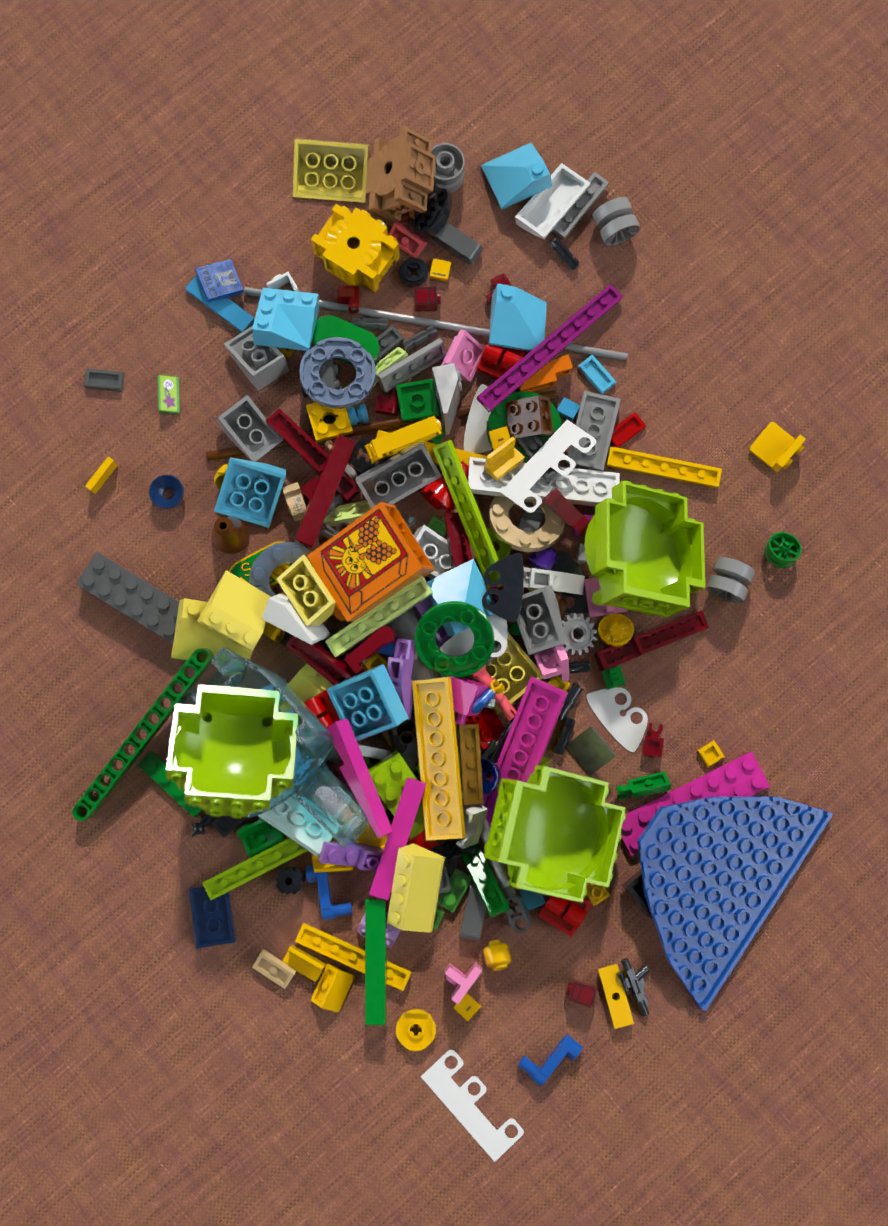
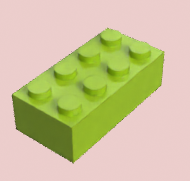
M397 749L368 768L376 791L393 816H395L407 777L417 780ZM422 798L409 839L425 830Z

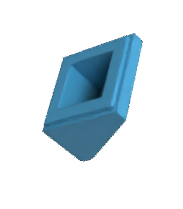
M563 398L557 411L560 417L573 422L580 405Z
M528 890L520 891L527 910L546 904L542 893Z

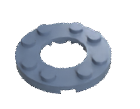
M333 337L321 340L310 350L306 351L300 363V381L304 391L313 401L328 408L342 409L360 403L369 395L375 383L376 369L371 354L362 348L361 344L351 339ZM332 358L346 359L356 369L355 381L347 388L331 389L321 381L319 377L320 367Z
M295 542L277 543L266 548L252 564L249 584L271 597L275 596L276 594L272 591L269 584L270 574L274 568L280 564L294 563L302 555L307 557L313 551L307 546Z

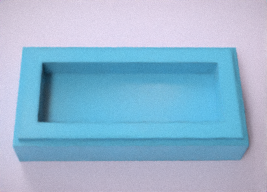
M593 355L578 365V369L601 395L616 384L615 379Z

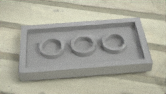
M584 391L576 426L594 437L596 444L587 453H583L573 445H570L568 457L576 462V466L596 471L604 470L621 399ZM583 437L578 443L580 447L587 448L590 446L591 441L589 438Z

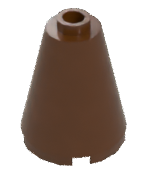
M231 516L220 517L215 521L212 529V542L223 553H238L247 546L249 539L248 527L241 519Z

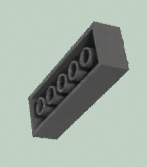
M96 552L76 584L173 643L179 601Z

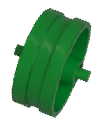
M787 532L774 533L764 547V555L767 561L778 568L791 567L802 552L799 540Z

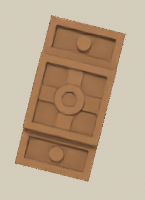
M406 126L400 128L399 136L388 141L380 137L375 139L373 157L368 159L365 194L370 196L369 210L394 222L401 221V214L416 210L423 213L427 211L428 193L433 192L436 162V156L431 154L432 140Z

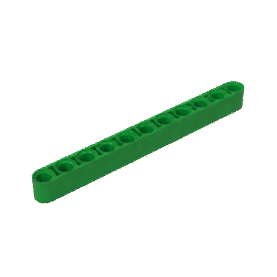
M199 648L192 653L73 807L72 814L76 820H86L97 812L172 715L175 704H180L213 662L214 654L210 649ZM201 652H205L207 655L204 663L199 659ZM190 667L195 671V675L192 678L187 674ZM177 683L183 686L181 693H178L175 689ZM166 698L171 702L170 708L164 706ZM153 714L159 717L157 724L152 721ZM141 729H144L146 731V739L141 738ZM130 744L135 748L133 755L128 751ZM117 760H120L122 762V770L117 768ZM106 775L111 779L110 785H107L104 781ZM93 791L99 794L98 800L93 798ZM82 806L87 809L86 816L81 813Z

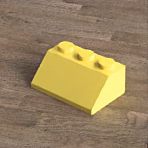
M302 555L276 579L306 626H320L333 614L336 602L305 555Z

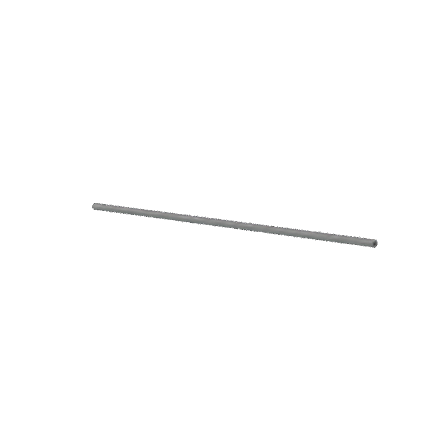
M244 287V294L261 297V289ZM319 300L320 308L349 312L347 304ZM359 307V312L356 313L429 327L434 326L435 328L458 332L466 330L470 334L489 337L490 329L364 307ZM571 343L563 349L624 361L627 360L628 353Z

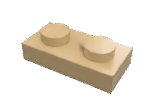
M264 949L252 966V968L286 989L296 973L295 969Z

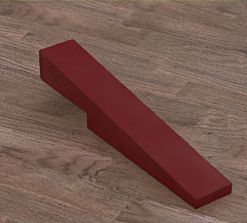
M278 408L266 420V423L320 475L328 454ZM344 472L336 493L340 494L348 504L361 489Z
M340 434L335 438L294 540L311 548L314 546L356 444L355 441Z
M458 512L444 514L451 570L472 560L468 536Z
M701 610L635 636L622 646H611L594 654V657L602 672L706 630L709 626Z
M292 636L286 645L334 686L359 675L316 643L311 645Z

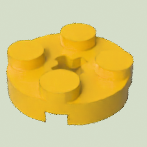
M411 1009L404 1012L397 1022L396 1036L408 1050H423L435 1038V1022L431 1014L422 1009ZM414 1024H418V1027L422 1028L418 1035H414V1032L410 1031Z

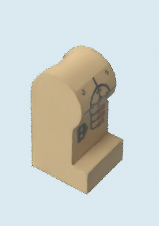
M298 482L282 487L285 501L294 522L302 520L307 508Z

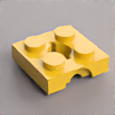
M318 403L306 405L316 443L336 438L339 434L344 436L353 433L346 408H328ZM327 415H332L336 418L332 424H326L323 419Z

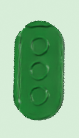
M327 315L317 319L312 339L314 346L317 342L327 338H347L361 344V347L371 354L374 362L376 361L380 348L374 334L336 316ZM337 358L343 362L352 365V363L347 361L346 359Z

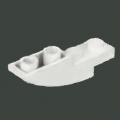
M524 567L523 587L540 589L552 585L555 592L582 595L585 576Z

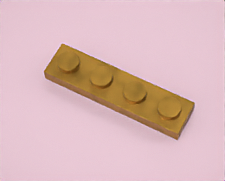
M479 724L458 725L463 805L484 804Z

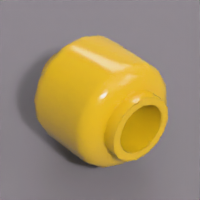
M500 940L488 942L489 946L483 950L486 966L492 968V971L508 968L507 965L511 962L508 945L500 943Z

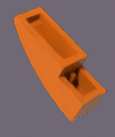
M569 354L547 363L521 385L519 392H536L556 386L557 378L572 373L573 367Z

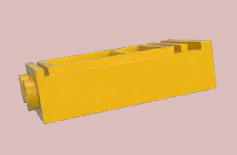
M435 416L371 440V443L365 445L371 463H374L379 459L399 453L412 445L434 439L442 434V426L440 421Z

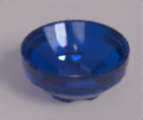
M481 758L483 795L497 789L500 784L501 773L494 761ZM488 771L493 773V780L491 782L486 780Z

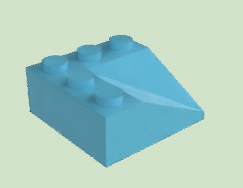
M263 288L252 327L254 345L303 351L310 350L319 313L318 294Z
M384 664L326 689L340 720L348 719L356 741L398 726L408 719Z

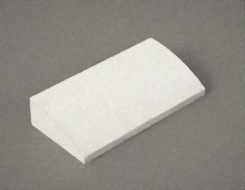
M562 163L551 175L553 187L535 194L515 217L518 226L542 239L547 237L591 184Z

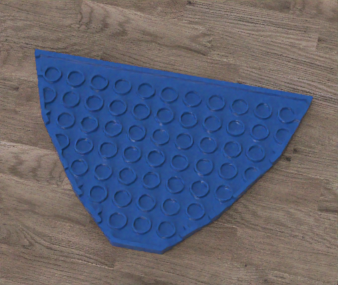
M709 796L659 807L637 840L645 898L667 961L698 1006L704 1011L707 1010L833 816L831 812L778 796Z

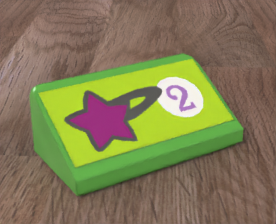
M158 375V409L161 415L180 414L179 377Z

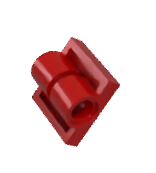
M488 342L477 370L498 379L525 356L526 351L489 345Z
M327 690L294 708L313 742L328 735L326 729L333 723L341 721Z
M484 707L478 715L466 716L465 725L479 724L480 751L488 748L492 739H495L497 742L505 729L493 708Z
M549 895L546 904L543 905L538 916L572 937L585 919L592 903L583 898L582 903Z

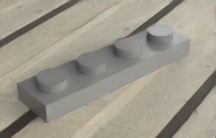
M595 171L587 180L591 183L590 186L552 230L563 240H565L609 185V182Z
M439 338L379 373L377 376L381 389L387 392L443 359L447 354L444 342Z

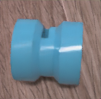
M365 403L360 404L356 408H347L351 426L357 425L358 422H370Z

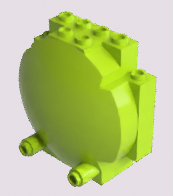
M621 481L612 488V498L604 499L595 505V515L588 525L585 536V554L591 574L599 580L601 589L593 593V603L599 606L609 605L638 611L647 616L657 615L662 617H669L689 608L690 593L694 594L705 589L704 523L688 518L687 497L680 496L678 493L664 492L662 489L648 488L646 485L632 484L630 481Z
M199 684L196 705L175 704L166 778L175 781L178 788L185 791V803L198 806L206 810V814L214 817L226 815L233 818L248 817L249 813L269 809L270 798L279 797L287 788L292 789L298 714L278 712L280 691Z
M536 765L535 771L530 774L527 783L502 778L501 784L498 786V797L488 841L484 846V858L508 864L510 886L583 903V898L587 893V883L609 887V883L612 881V869L617 859L616 851L621 840V828L626 818V808L605 803V798H607L609 793V782Z

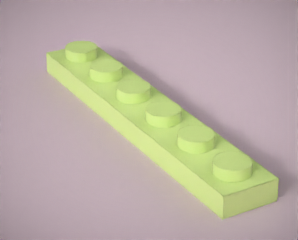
M421 576L325 642L334 657L338 658L374 634L379 628L386 626L432 595L433 591L424 577Z

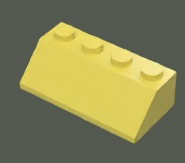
M410 844L398 849L387 917L388 924L404 931L432 932L445 857L416 844Z

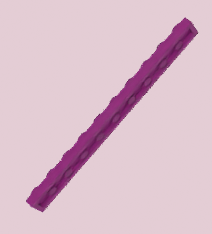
M612 284L608 285L476 398L478 402L490 413L619 303L623 296Z

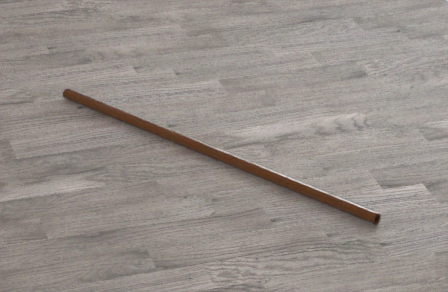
M557 390L536 393L541 396L550 397V400L558 399ZM471 405L458 407L455 417L469 415ZM439 411L440 417H435V418L438 419V420H442L441 414H440V411ZM402 417L355 425L351 426L353 433L344 435V437L409 426L421 420L402 423ZM314 433L307 434L316 442ZM283 440L271 450L290 446ZM238 447L206 452L207 461L245 455Z

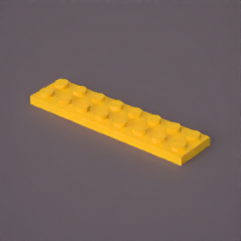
M451 677L412 681L421 782L426 783L422 795L426 841L466 838Z

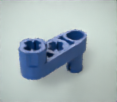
M313 865L306 866L308 884H318L323 921L333 920L335 917L353 915L351 902L333 905L328 872L314 873Z
M566 1034L541 1066L538 1067L525 1055L517 1066L529 1074L531 1079L541 1087L565 1056L573 1061L580 1054L583 1046Z

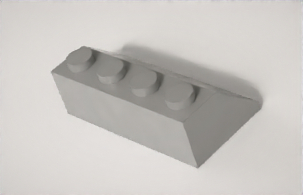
M420 442L355 478L370 507L373 508L380 502L394 504L442 476L423 442Z

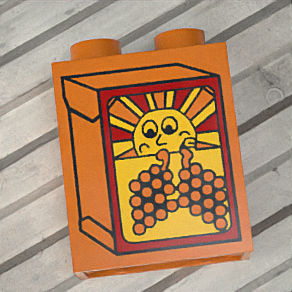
M384 502L374 506L307 555L314 570L336 602L333 614L340 621L346 619L347 622L356 621L419 577H426L435 570L395 505Z

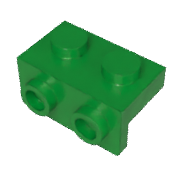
M259 818L258 821L252 824L244 825L237 831L250 858L285 840L281 831L262 818Z

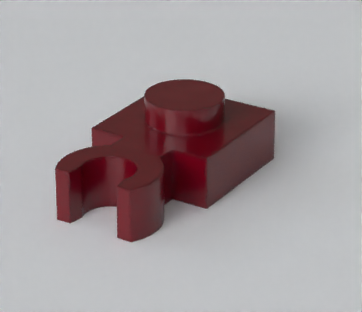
M649 723L647 730L650 735L643 738L641 755L662 758L664 738H659V734L663 730V725L659 724L658 730L653 731L652 723Z

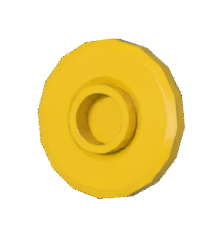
M609 614L599 623V637L608 645L622 646L633 637V623L625 615Z

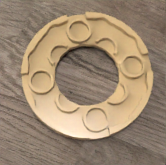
M494 497L489 510L490 527L495 536L501 542L504 541L511 545L512 549L523 552L541 551L552 546L562 534L565 522L545 503L542 502L539 506L545 514L546 521L544 525L535 531H523L514 526L509 518V511L516 503L508 497ZM524 500L527 501V503L532 502L534 505H536L537 503L536 500Z

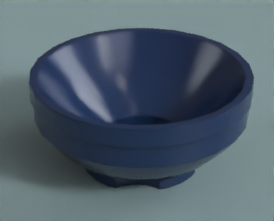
M161 475L152 481L149 488V496L156 506L163 509H171L181 503L184 497V488L177 477ZM168 489L174 491V496L171 499H165L163 496L164 492Z

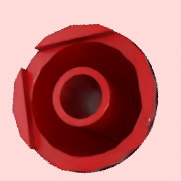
M461 462V466L468 481L469 466L466 463ZM441 473L442 477L423 487L420 492L425 493L423 497L437 510L442 508L445 510L444 514L452 513L455 503L443 473Z

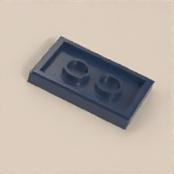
M204 886L188 889L196 949L236 942L230 892L210 900Z

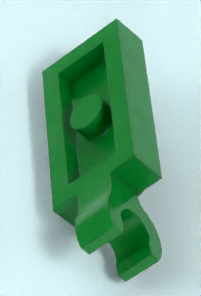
M665 771L627 780L628 785L616 787L619 801H625L631 795L635 799L671 790V784Z

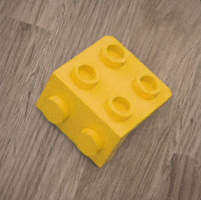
M770 422L753 442L749 450L778 473L782 468L786 470L793 460L790 458L794 453L798 455L805 447L802 443L806 438L800 434L795 439L776 423Z

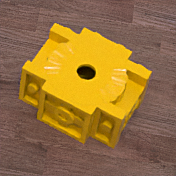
M335 204L332 209L333 214L318 235L314 234L311 238L314 254L323 259L325 270L342 281L356 286L361 283L368 289L376 292L379 288V282L393 262L396 263L400 258L398 241L393 236L388 235L386 224L383 221L373 219L367 211L355 208L351 213L347 207Z

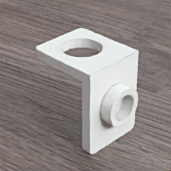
M289 272L276 275L271 281L266 283L268 288L278 289L290 282L294 291L299 292Z

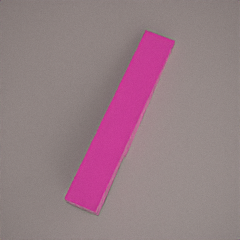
M348 719L333 723L326 729V732L344 762V765L340 767L344 778L377 837L380 838L392 833L393 830Z
M409 777L406 779L391 825L393 832L388 834L370 889V895L385 900L389 899L393 886L398 849L407 844L426 786L425 782Z

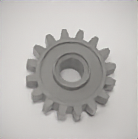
M571 613L570 616H563L564 621L561 620L565 638V643H563L565 651H568L569 655H574V653L581 655L582 652L587 653V647L593 648L594 645L591 642L597 640L593 636L594 633H597V630L592 629L595 623H589L590 617L583 618L584 615L582 613L578 615ZM574 630H577L578 637L576 639L573 636Z

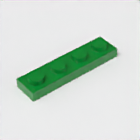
M150 751L138 764L146 774L194 818L203 810L198 806L185 803V791L180 790L175 781L166 778L167 764L153 751Z
M478 843L472 845V847L476 848L475 855L464 853L461 858L492 918L509 911V906Z

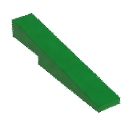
M366 899L365 1025H385L387 1022L386 900Z

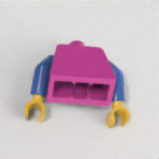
M447 676L451 677L455 723L465 725L466 716L478 715L493 699L495 693L501 694L504 692L505 686L503 683L499 685L497 680H493L491 682V689H488L489 686L466 679V676Z

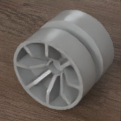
M441 143L435 145L431 149V154L436 156L433 190L437 192L439 189L444 188L449 193H452L459 189L464 181V155L453 144Z
M619 197L604 203L592 215L597 228L601 229L600 235L606 246L623 243L634 237L641 229L636 216L632 214L633 208L627 197Z
M718 557L713 568L714 573L717 575L710 576L706 590L724 600L744 603L749 591L744 585H751L756 571L741 561L727 557Z

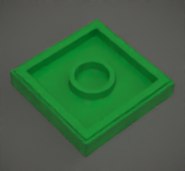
M433 379L396 385L402 423L427 419L432 416L440 417Z

